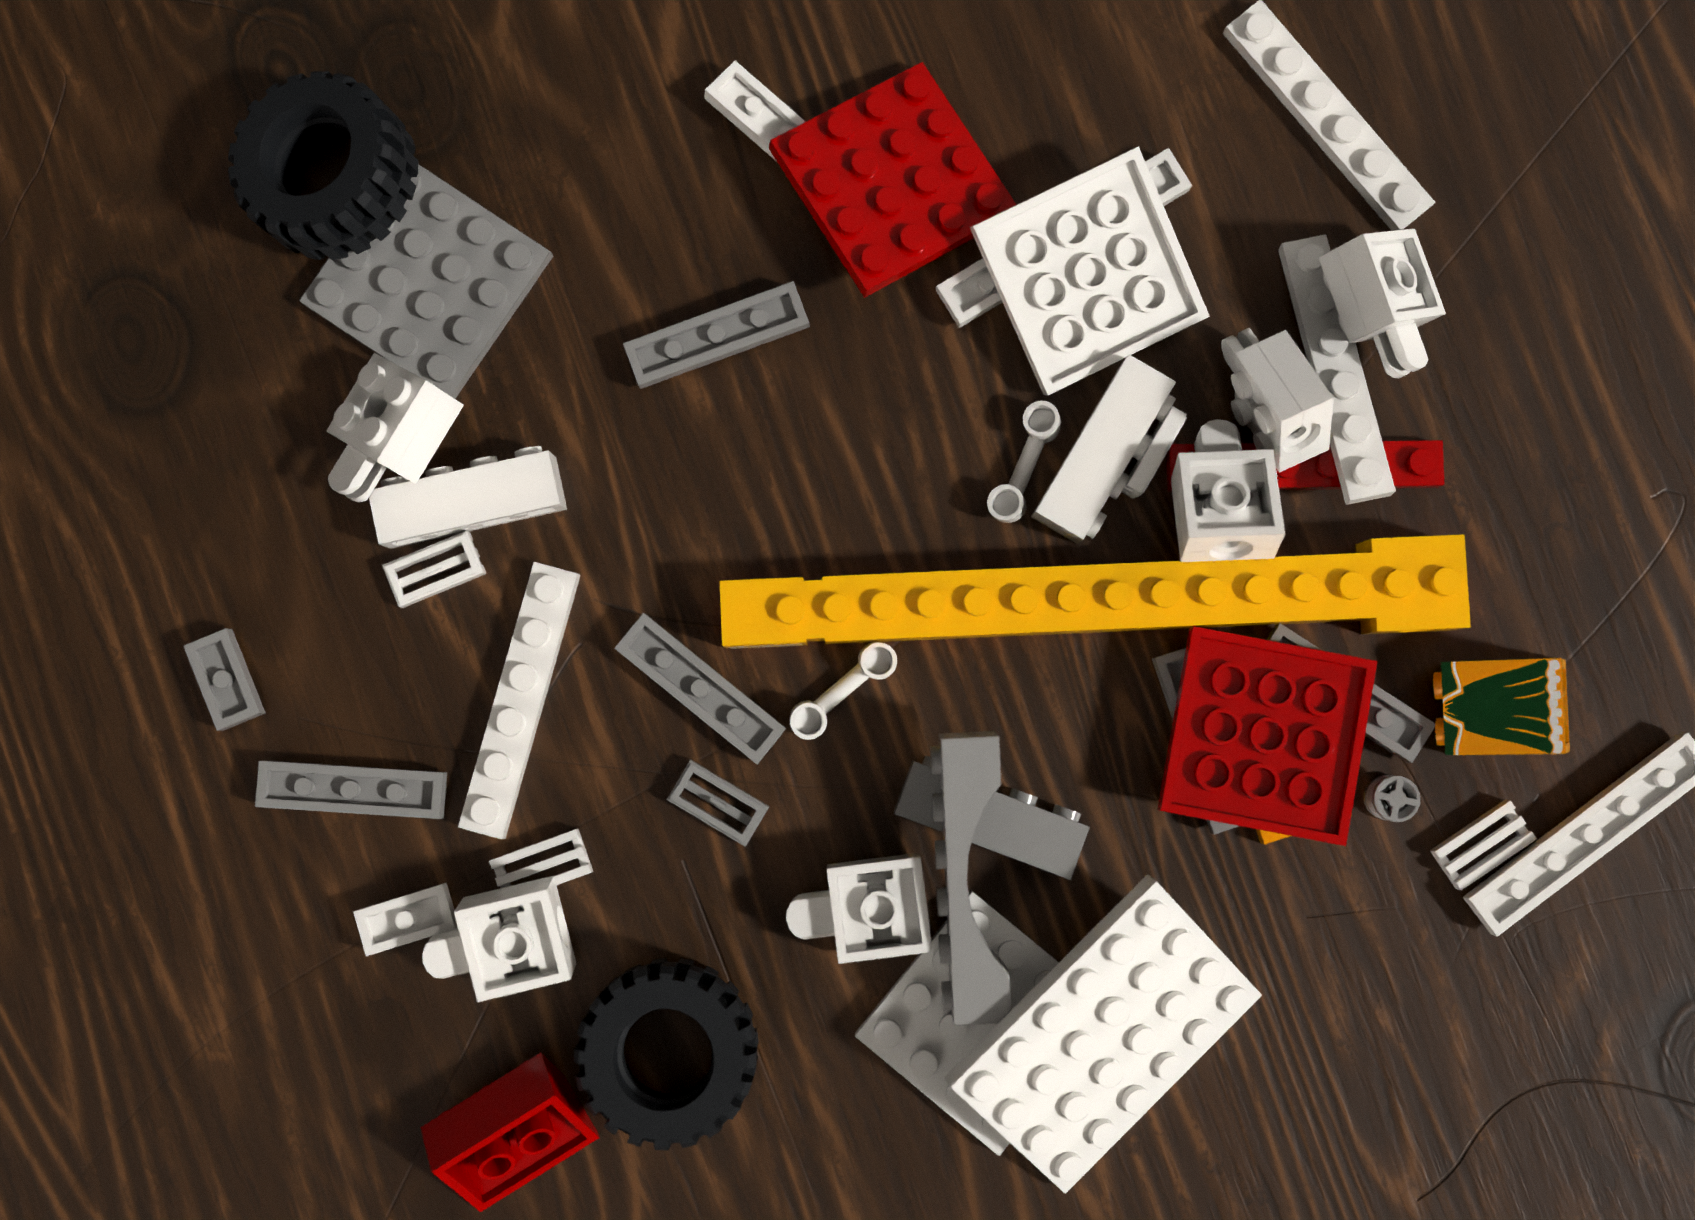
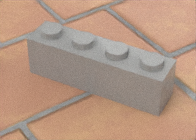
M925 755L922 764L912 760L895 806L894 814L942 832V822H934L932 793H941L940 774L932 775L929 756ZM1011 788L1009 796L995 792L976 825L972 843L1071 880L1090 828L1079 823L1081 813L1055 804L1053 811L1049 812L1035 806L1038 797Z

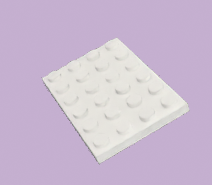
M1147 874L944 1079L962 1099L1066 1194L1224 1035L1262 994L1160 884Z

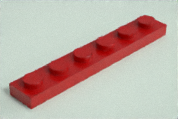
M1443 440L1382 441L1395 488H1439L1445 485ZM1241 443L1242 450H1257L1254 443ZM1172 444L1168 450V492H1172L1171 477L1178 454L1195 452L1194 444ZM1330 444L1329 450L1280 473L1276 469L1279 490L1341 489Z

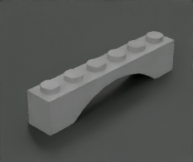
M995 731L939 733V746H930V763L932 775L940 774L941 793H932L934 822H942L943 840L934 841L936 869H944L945 887L937 888L938 916H946L947 934H939L940 963H949V981H941L942 1009L951 1010L954 1025L999 1023L1011 1011L1010 975L1005 963L988 945L976 925L971 911L967 886L968 854L976 825L987 803L1001 785L999 736Z

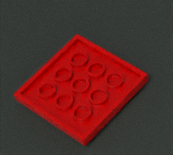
M923 62L771 139L769 143L770 152L864 298L972 240L974 237L969 227L1017 205Z
M1196 626L1190 627L1157 810L1346 846L1378 661Z

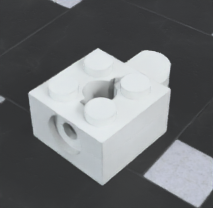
M1405 229L1362 234L1318 257L1323 269L1324 283L1331 291L1339 313L1340 327L1347 335L1349 344L1374 340L1385 372L1393 378L1399 379L1411 371L1415 372L1426 366L1428 356L1417 327L1445 315L1446 312L1416 230Z
M1247 328L1238 332V339L1233 335L1223 339L1221 347L1224 359L1234 373L1231 375V382L1235 390V400L1231 401V408L1238 423L1241 426L1247 424L1254 434L1253 441L1256 449H1273L1275 465L1279 473L1328 451L1334 397L1288 332L1284 330L1259 342L1252 330Z
M374 353L369 362L361 369L358 380L344 403L336 410L333 421L326 430L348 444L328 476L330 487L352 501H366L387 468L416 484L464 405L425 379Z
M1219 419L1208 421L1201 426L1194 443L1195 452L1178 454L1171 477L1180 562L1274 559L1285 536L1273 449L1242 450L1240 433L1235 424Z
M919 853L827 864L829 890L798 894L791 900L787 909L786 921L794 936L801 939L835 936L838 964L933 952L922 863Z
M554 876L463 897L454 911L458 927L436 932L429 939L422 953L423 965L434 978L444 979L470 972L477 1002L571 980L576 966V959Z

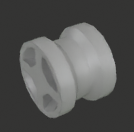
M1380 775L1373 778L1367 784L1364 791V804L1367 810L1376 818L1391 822H1404L1411 819L1417 813L1420 806V793L1417 786L1410 779L1403 776Z

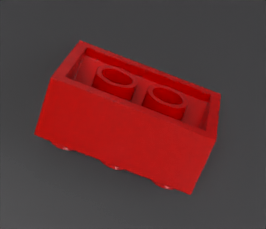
M542 1053L523 1062L517 1068L420 1127L431 1172L479 1212L484 1211L600 1138L595 1126L564 1074Z

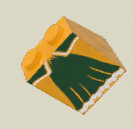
M1562 658L1441 662V672H1434L1435 700L1443 699V718H1436L1435 721L1437 746H1445V755L1566 754L1570 752L1566 660Z

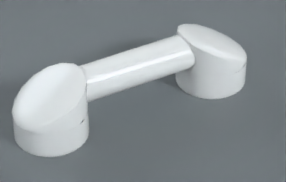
M1033 402L1024 411L1023 424L1029 435L1009 483L994 488L987 499L989 512L999 522H1015L1025 514L1027 506L1023 497L1024 491L1044 444L1055 439L1061 427L1059 412L1050 402Z
M871 642L865 645L859 653L856 666L814 702L806 700L794 706L789 718L793 732L798 737L806 740L819 737L826 729L827 713L869 677L885 679L895 671L897 666L895 651L883 642Z

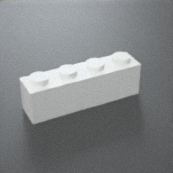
M1128 354L1031 517L1076 544L1084 540L1086 535L1093 539L1107 517L1106 514L1101 512V509L1108 497L1110 496L1116 500L1130 478L1129 475L1124 473V470L1131 458L1133 457L1139 461L1150 445L1153 437L1148 435L1147 431L1154 419L1162 422L1173 406L1176 398L1169 394L1176 381Z
M533 446L519 449L514 452L515 458L498 461L496 456L477 458L470 461V468L453 471L452 466L432 468L425 471L426 477L419 479L416 484L402 476L384 479L380 481L381 487L374 489L369 496L378 544L392 549L451 536L464 531L478 530L567 510L557 459L549 450L542 451L541 446Z

